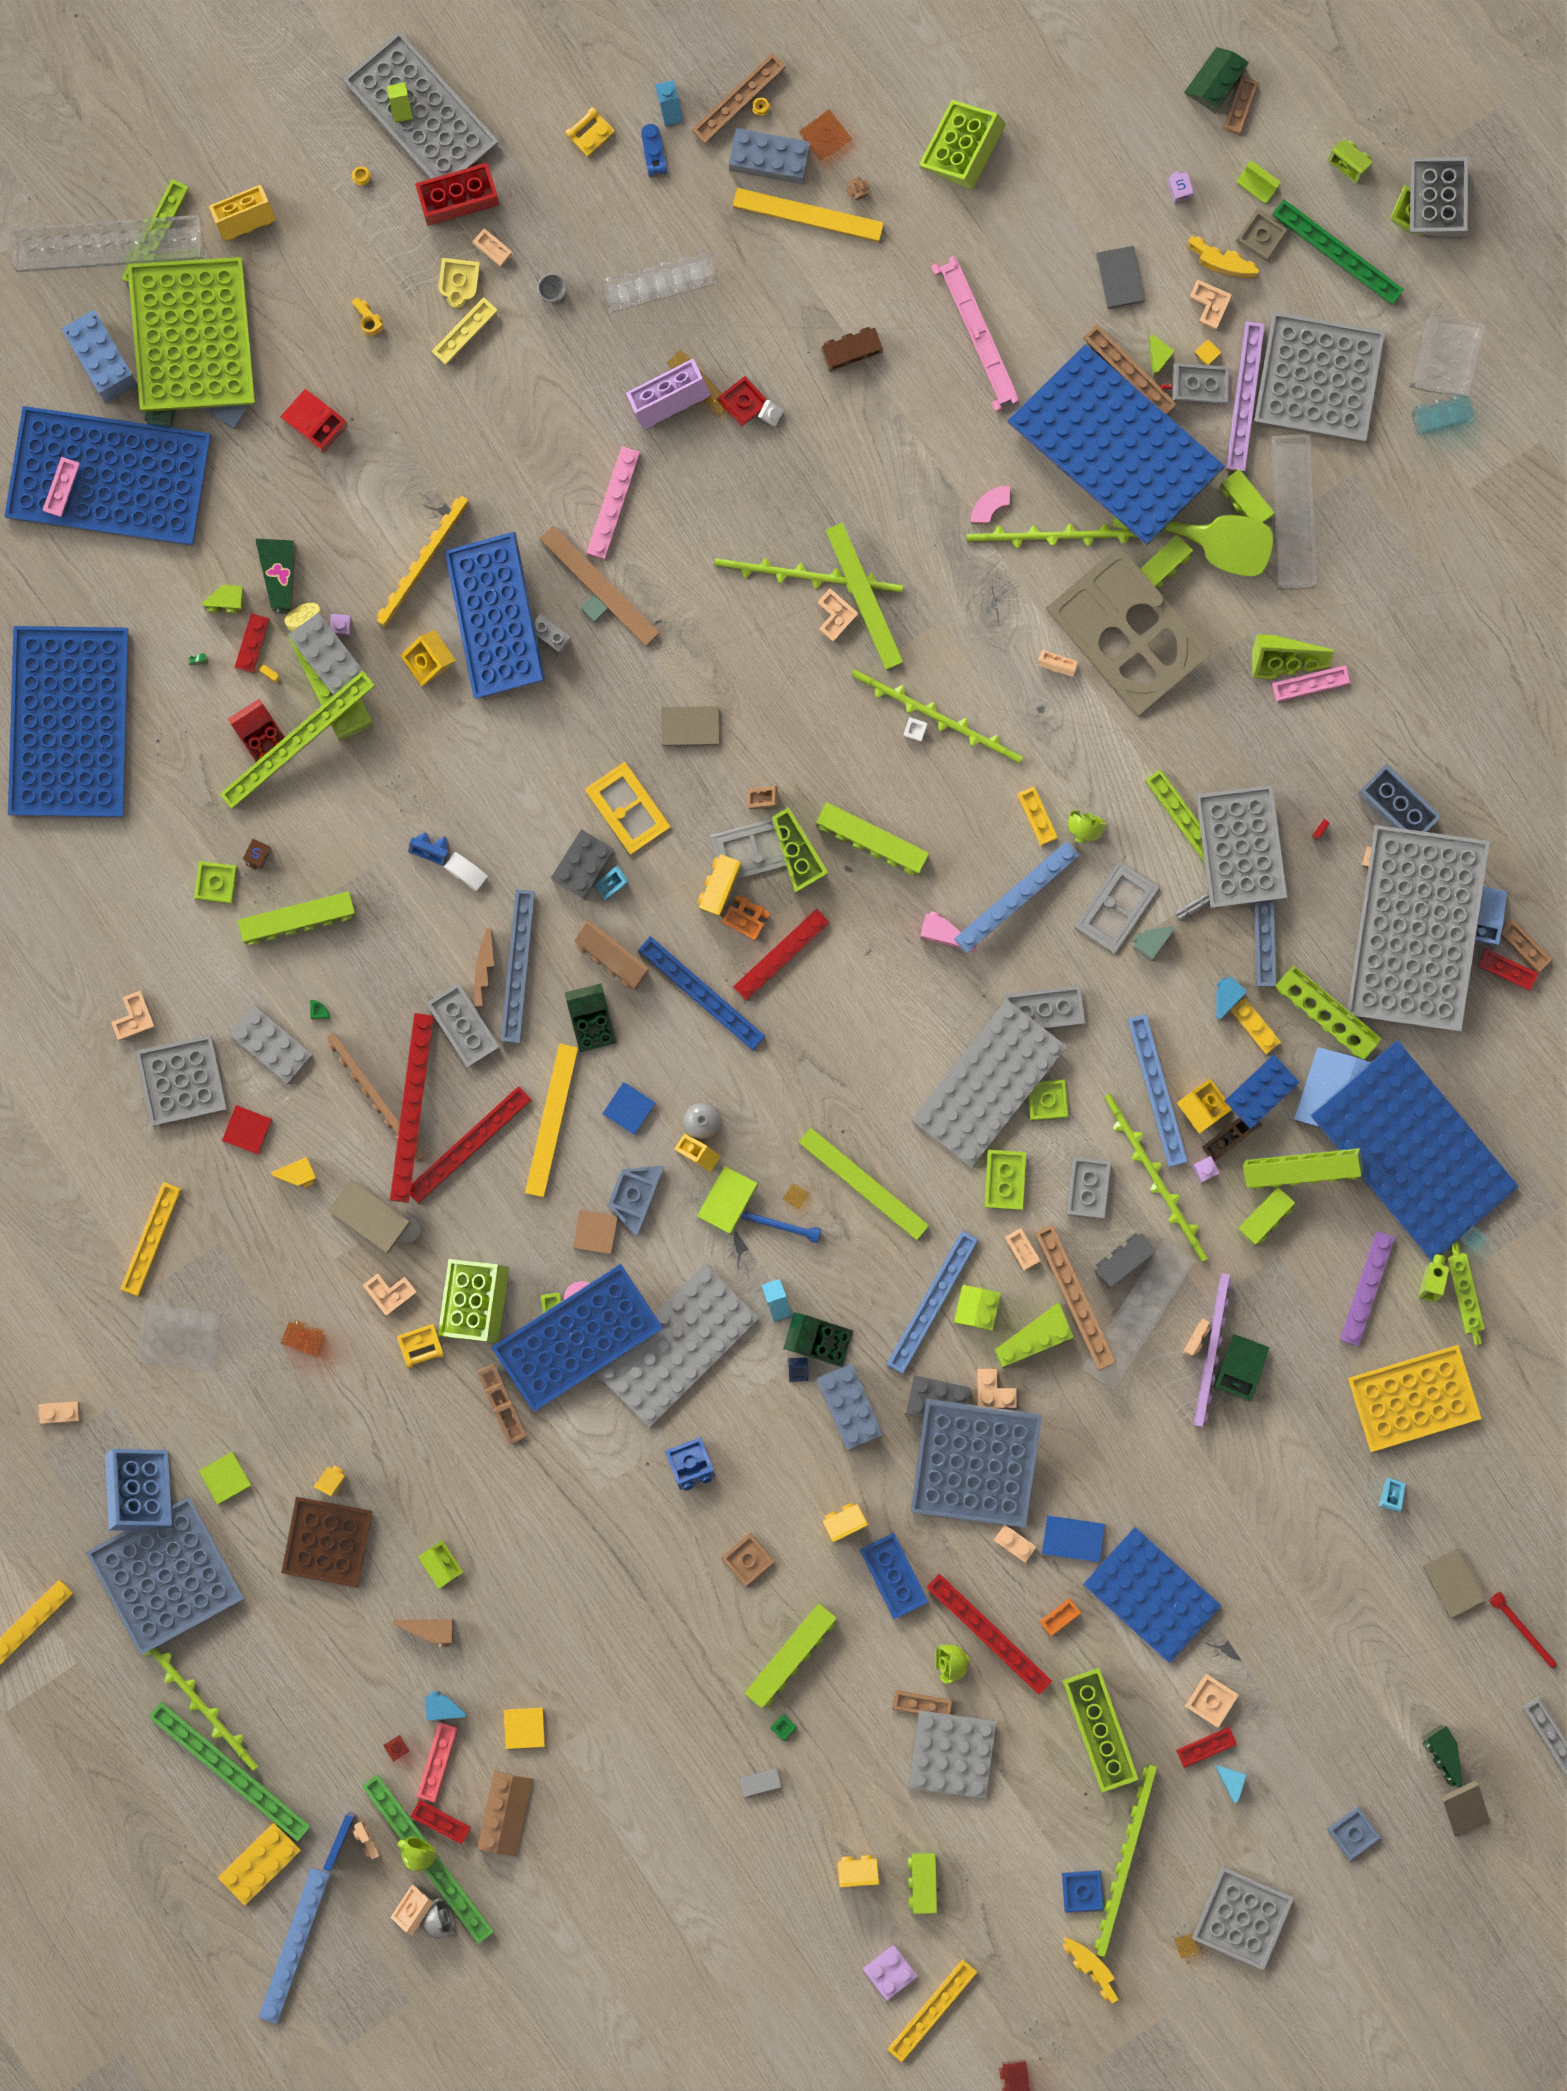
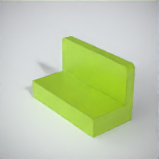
M1252 160L1246 165L1245 170L1236 181L1238 185L1264 204H1267L1281 184L1278 179Z
M443 1540L418 1556L420 1562L439 1589L464 1573Z

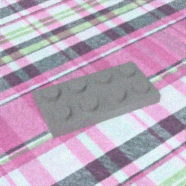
M319 612L288 634V637L333 695L363 671Z
M459 983L426 1003L467 1068L500 1048Z
M1080 985L1004 995V1000L1010 1001L1044 1029L1085 1024Z
M254 1005L229 1033L231 1037L287 1084L312 1057L308 1050Z

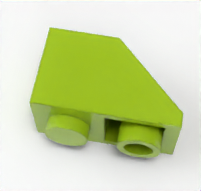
M223 584L203 601L202 606L210 613H218L219 610L226 611L228 614H237L238 611L243 612L244 588L240 585Z

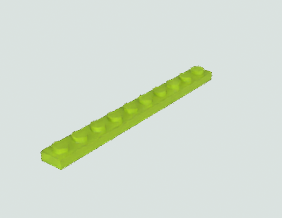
M360 672L223 790L220 795L229 807L234 809L375 688L376 685L366 672Z
M1148 1764L1147 1768L1144 1767L1142 1770L1141 1778L1144 1779L1142 1787L1138 1786L1136 1792L1138 1802L1137 1805H1133L1131 1810L1132 1824H1128L1126 1828L1127 1842L1122 1844L1120 1854L1123 1855L1122 1860L1117 1862L1115 1868L1117 1878L1116 1881L1111 1883V1900L1106 1901L1104 1909L1107 1912L1106 1918L1101 1920L1099 1927L1102 1933L1100 1938H1096L1094 1949L1097 1950L1096 1954L1103 1957L1106 1955L1157 1769L1156 1766Z

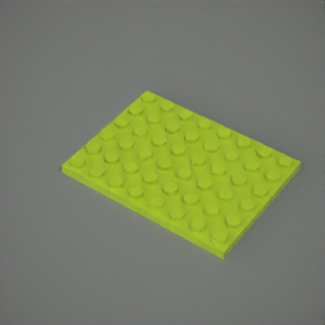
M242 257L128 264L140 412L255 405Z

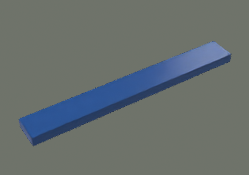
M651 936L638 949L639 953L752 1051L766 1037Z

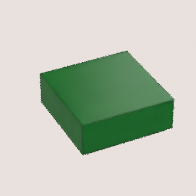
M783 1714L770 1729L785 1741L797 1729V1726Z

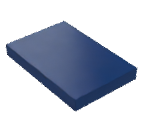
M1047 1515L1042 1554L1100 1562L1105 1524Z
M349 1812L345 1815L324 1864V1870L328 1872L333 1870L356 1814Z

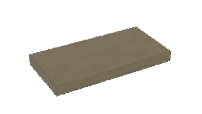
M351 1179L328 1210L388 1254L411 1224L410 1221Z

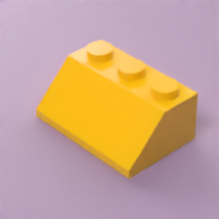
M261 184L209 206L223 241L233 240L241 234L250 233L254 229L269 225L272 221L276 220Z
M721 854L719 858L715 857L711 868H714L712 876L708 875L704 884L707 886L705 893L701 892L697 901L700 904V909L721 917L742 863Z

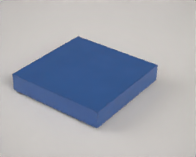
M623 1082L602 1114L635 1135L652 1110L655 1102Z
M1101 1870L1062 1873L1065 1913L1104 1910Z

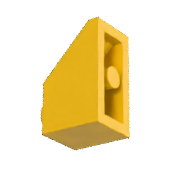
M685 1133L674 1149L709 1172L712 1171L721 1157L711 1148Z
M307 1157L271 1172L275 1178L298 1187H310L317 1180Z

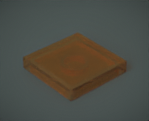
M830 109L799 131L803 139L810 142V148L821 162L852 140Z

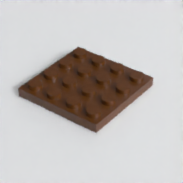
M296 1497L281 1573L358 1588L373 1511Z

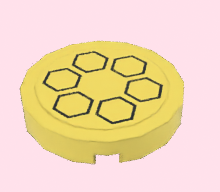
M302 604L291 610L285 617L284 622L290 631H294L319 612L322 615V611L318 604Z

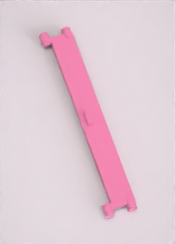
M953 256L949 258V264L939 267V264L936 263L931 267L935 275L943 274L998 400L992 402L994 410L999 411L1002 409L1000 404L1010 400L1012 404L1019 402V399L959 262Z

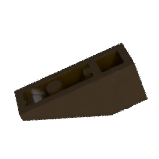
M1239 1117L1202 1146V1148L1215 1162L1259 1129L1262 1123L1259 1121L1250 1129Z

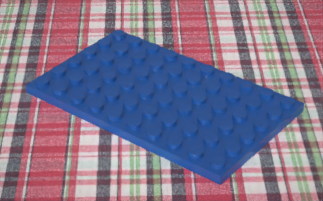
M1086 344L1008 419L1009 425L1146 545L1225 468L1224 464Z
M23 406L4 517L7 519L193 546L211 434ZM61 457L80 463L62 518L43 512Z
M13 626L8 791L9 816L124 817L128 628Z
M1398 1040L1310 1115L1338 1150L1360 1148L1363 1165L1361 1178L1432 1262L1435 1255H1441L1453 1245L1452 1243L1460 1239L1519 1187Z

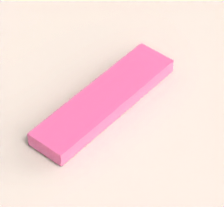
M1345 665L1272 683L1276 702H1281L1350 685L1351 682Z

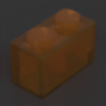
M294 1320V1323L288 1322L281 1344L319 1357L326 1336L323 1335V1330L312 1327V1330L305 1328V1323Z

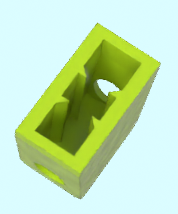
M1435 1255L1433 1262H1430L1426 1267L1418 1298L1437 1303L1443 1296L1449 1267L1444 1266L1446 1257Z

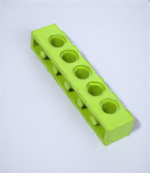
M1294 964L1276 984L1275 987L1278 988L1280 994L1290 998L1297 1008L1303 1009L1311 1020L1317 1021L1322 1025L1324 1031L1335 1036L1341 1045L1347 1046L1355 1057L1364 1060L1382 1039ZM1294 986L1300 987L1302 992L1296 991ZM1309 998L1314 999L1316 1004L1310 1003ZM1323 1011H1328L1331 1017L1326 1016ZM1338 1023L1344 1024L1346 1029L1340 1028ZM1353 1036H1358L1360 1041L1354 1040Z

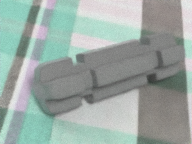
M1204 894L1199 900L1196 899L1186 905L1184 909H1179L1176 912L1178 919L1183 920L1187 918V915L1190 916L1203 906L1210 904L1209 896Z

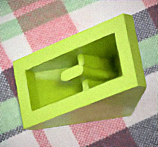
M406 83L387 86L394 123L413 120Z
M1150 335L1148 343L1153 376H1157L1173 356L1174 350L1156 336Z

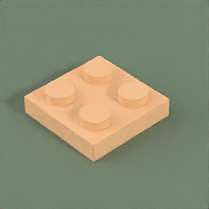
M1205 1673L1185 1707L1218 1728L1239 1695Z
M412 1885L391 1918L406 1933L413 1935L434 1902L419 1888Z

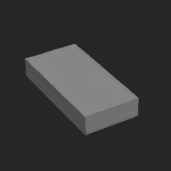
M777 1768L739 1778L744 1797L781 1788Z

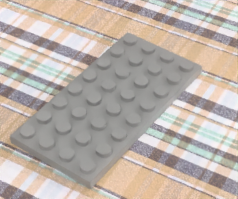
M400 31L342 79L347 87L430 179L472 167L499 144L492 133ZM406 83L413 120L394 123L387 86Z
M1006 999L911 1120L972 1167L1067 1046Z
M706 1264L654 1313L662 1324L663 1329L595 1372L649 1428L759 1319Z

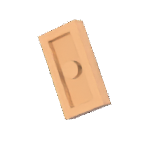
M79 1402L39 1404L40 1424L80 1421Z
M1006 1525L1002 1527L994 1539L996 1543L1025 1563L1036 1548L1035 1545Z

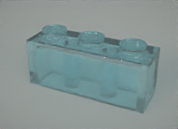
M1462 394L1452 397V400L1445 401V399L1437 400L1434 402V405H1418L1412 412L1417 435L1472 422L1475 418L1469 396L1463 397Z

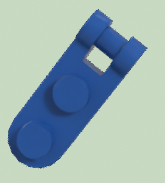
M647 124L642 128L641 137L648 176L651 177L657 173L667 174L660 130L654 124ZM653 162H659L660 165H659V166H653L652 163H653Z

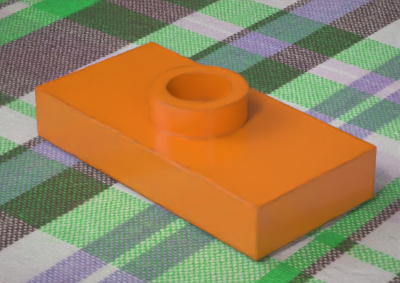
M1069 1598L1039 1622L1050 1637H1052L1082 1613L1071 1598Z

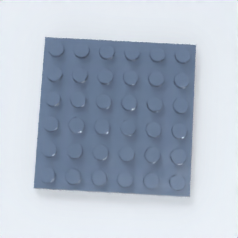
M926 1399L911 1512L1026 1528L1042 1414Z
M190 1496L171 1506V1527L124 1531L86 1552L140 1655L244 1599Z

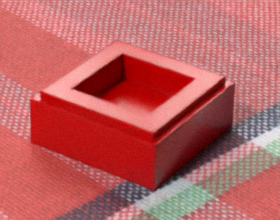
M1323 819L1311 837L1318 840L1330 822Z

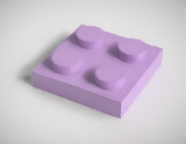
M892 1945L863 1968L886 2000L918 1977L895 1945Z

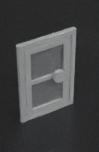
M772 819L710 835L717 858L721 854L742 863L736 879L786 866Z
M1118 861L1074 927L1116 954L1160 888Z

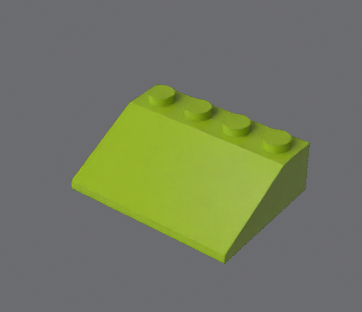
M951 100L919 166L952 183L973 190L1006 123L998 113Z
M449 1259L438 1336L498 1343L509 1267L498 1264Z

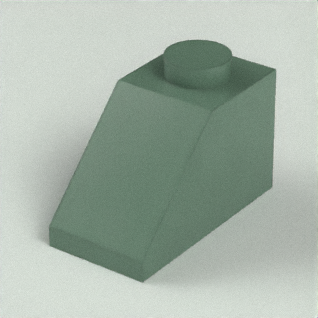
M1169 926L1145 930L1143 934L1139 932L1133 940L1135 943L1133 948L1152 961L1175 928Z

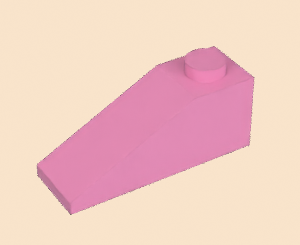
M930 912V914L925 915L920 938L961 948L954 940L961 933L945 918H942L939 913ZM977 946L972 948L970 951L975 952Z

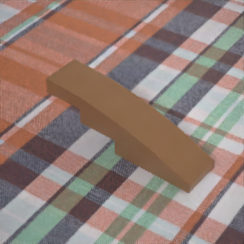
M491 928L486 929L476 964L474 984L476 1008H484L482 989L489 988L488 969L495 968Z
M493 1363L477 1370L476 1372L509 1445L527 1437L495 1364Z

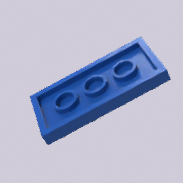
M1273 1054L1224 1101L1251 1129L1295 1088L1300 1081Z
M894 1532L859 1549L893 1619L928 1603Z

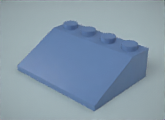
M1317 1047L1294 1120L1320 1128L1310 1115L1371 1062Z
M111 1449L105 1454L109 1530L129 1531L171 1527L168 1450Z

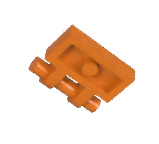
M737 894L734 901L740 904L738 909L730 906L721 923L755 941L764 926V923L758 921L759 917L762 916L768 919L771 913L766 911L765 907L757 906L750 902L749 898H743ZM747 908L755 913L754 916L751 917L744 913V909Z

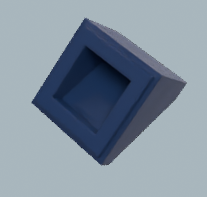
M807 1357L789 1358V1382L809 1381Z

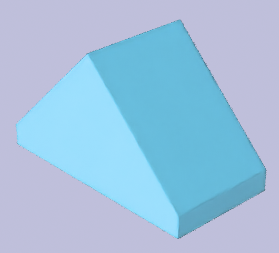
M616 866L594 886L605 901L627 887L629 881L619 866Z
M780 1279L763 1284L762 1288L773 1321L792 1316Z
M1387 1478L1378 1506L1394 1512H1400L1406 1483Z
M1219 1765L1215 1768L1230 1798L1234 1803L1238 1802L1246 1774Z

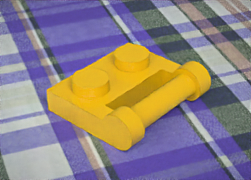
M591 107L577 124L571 129L568 128L564 133L588 158L615 133V130L599 115L596 109ZM594 118L597 122L578 138L576 134Z
M434 1324L397 1336L408 1369L413 1368V1365L436 1357H445ZM434 1344L436 1350L410 1358L409 1352Z

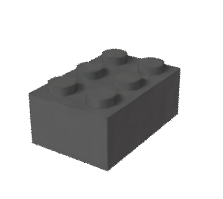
M581 829L551 876V879L585 900L614 854V849Z
M1137 1233L1133 1234L1126 1240L1127 1245L1125 1247H1122V1245L1118 1246L1111 1252L1112 1257L1110 1259L1105 1257L1096 1264L1098 1268L1095 1272L1108 1289L1156 1252V1249L1143 1233L1137 1235Z
M914 1375L905 1414L924 1418L926 1399L968 1404L971 1388Z

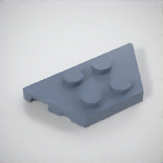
M664 1166L621 1170L608 1206L636 1236L639 1234Z

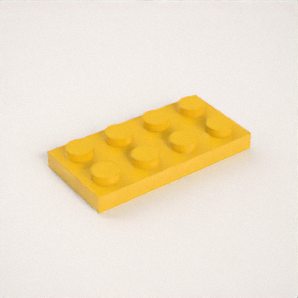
M274 1822L218 1879L245 1906L301 1849Z

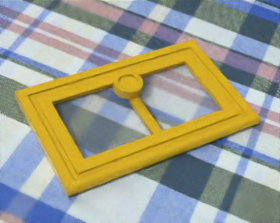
M626 762L585 789L630 855L671 827Z

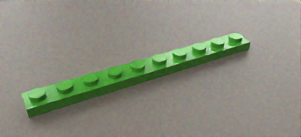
M162 1701L149 1715L151 1720L296 1841H299L311 1825Z
M378 1774L362 1786L401 1840L417 1837L428 1842ZM437 1855L433 1864L424 1872L479 1944L491 1935L494 1930Z

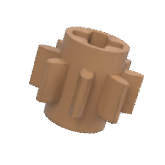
M856 177L848 182L849 187H847L846 191L850 198L854 197L855 200H860L868 196L867 191L870 190V185L867 179L862 181L861 177Z

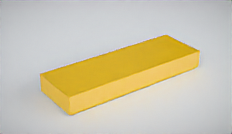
M1035 786L1018 793V799L1040 847L1057 840L1058 836Z

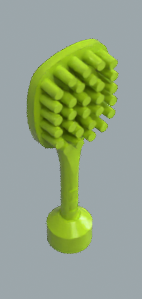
M1238 515L1217 517L1209 525H1189L1171 521L1163 529L1164 531L1193 540L1203 547L1207 560L1214 566L1242 576H1257L1261 574L1269 561L1273 547V532L1269 526L1258 520ZM1114 517L1112 526L1128 530Z

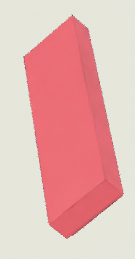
M439 1722L417 1794L418 1798L436 1802L458 1727Z

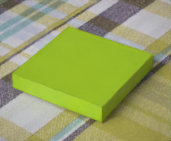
M199 861L194 899L233 904L238 866Z
M1065 1079L1040 1081L1028 1095L1030 1121L1069 1118Z
M233 1452L199 1470L217 1505L251 1486L249 1479Z

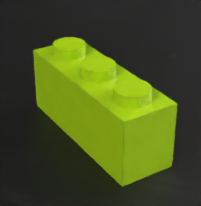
M1240 469L1221 482L1219 486L1221 494L1226 499L1229 498L1233 503L1232 507L1237 513L1262 523L1273 517V510Z
M1177 534L1140 570L1159 590L1165 584L1163 582L1165 578L1173 577L1178 572L1177 567L1181 563L1185 565L1191 560L1192 557L1190 555L1193 550Z
M1277 1187L1237 1230L1253 1246L1257 1243L1261 1245L1268 1237L1266 1233L1270 1229L1274 1231L1281 1224L1279 1219L1283 1215L1287 1217L1294 1210L1292 1206L1295 1202Z
M935 1852L911 1853V1858H908V1870L912 1869V1877H908V1889H912V1897H909V1909H913V1914L937 1913Z

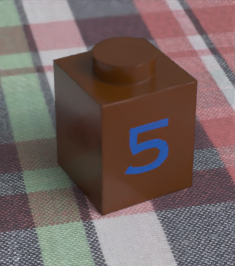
M252 838L243 857V860L247 862L246 866L254 870L257 868L262 869L271 852V847Z

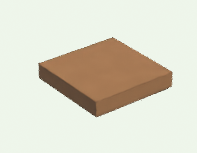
M580 1210L573 1248L611 1255L618 1216Z
M751 1533L721 1557L745 1587L775 1563Z

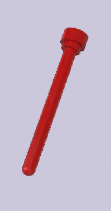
M1499 1591L1489 1600L1491 1605L1497 1607V1609L1500 1608L1551 1668H1555L1557 1666L1555 1660L1508 1607L1505 1600L1506 1597L1502 1592Z

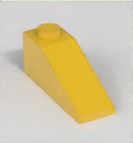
M335 1465L333 1468L327 1467L314 1488L330 1496H336L346 1478V1475L343 1474L344 1470Z

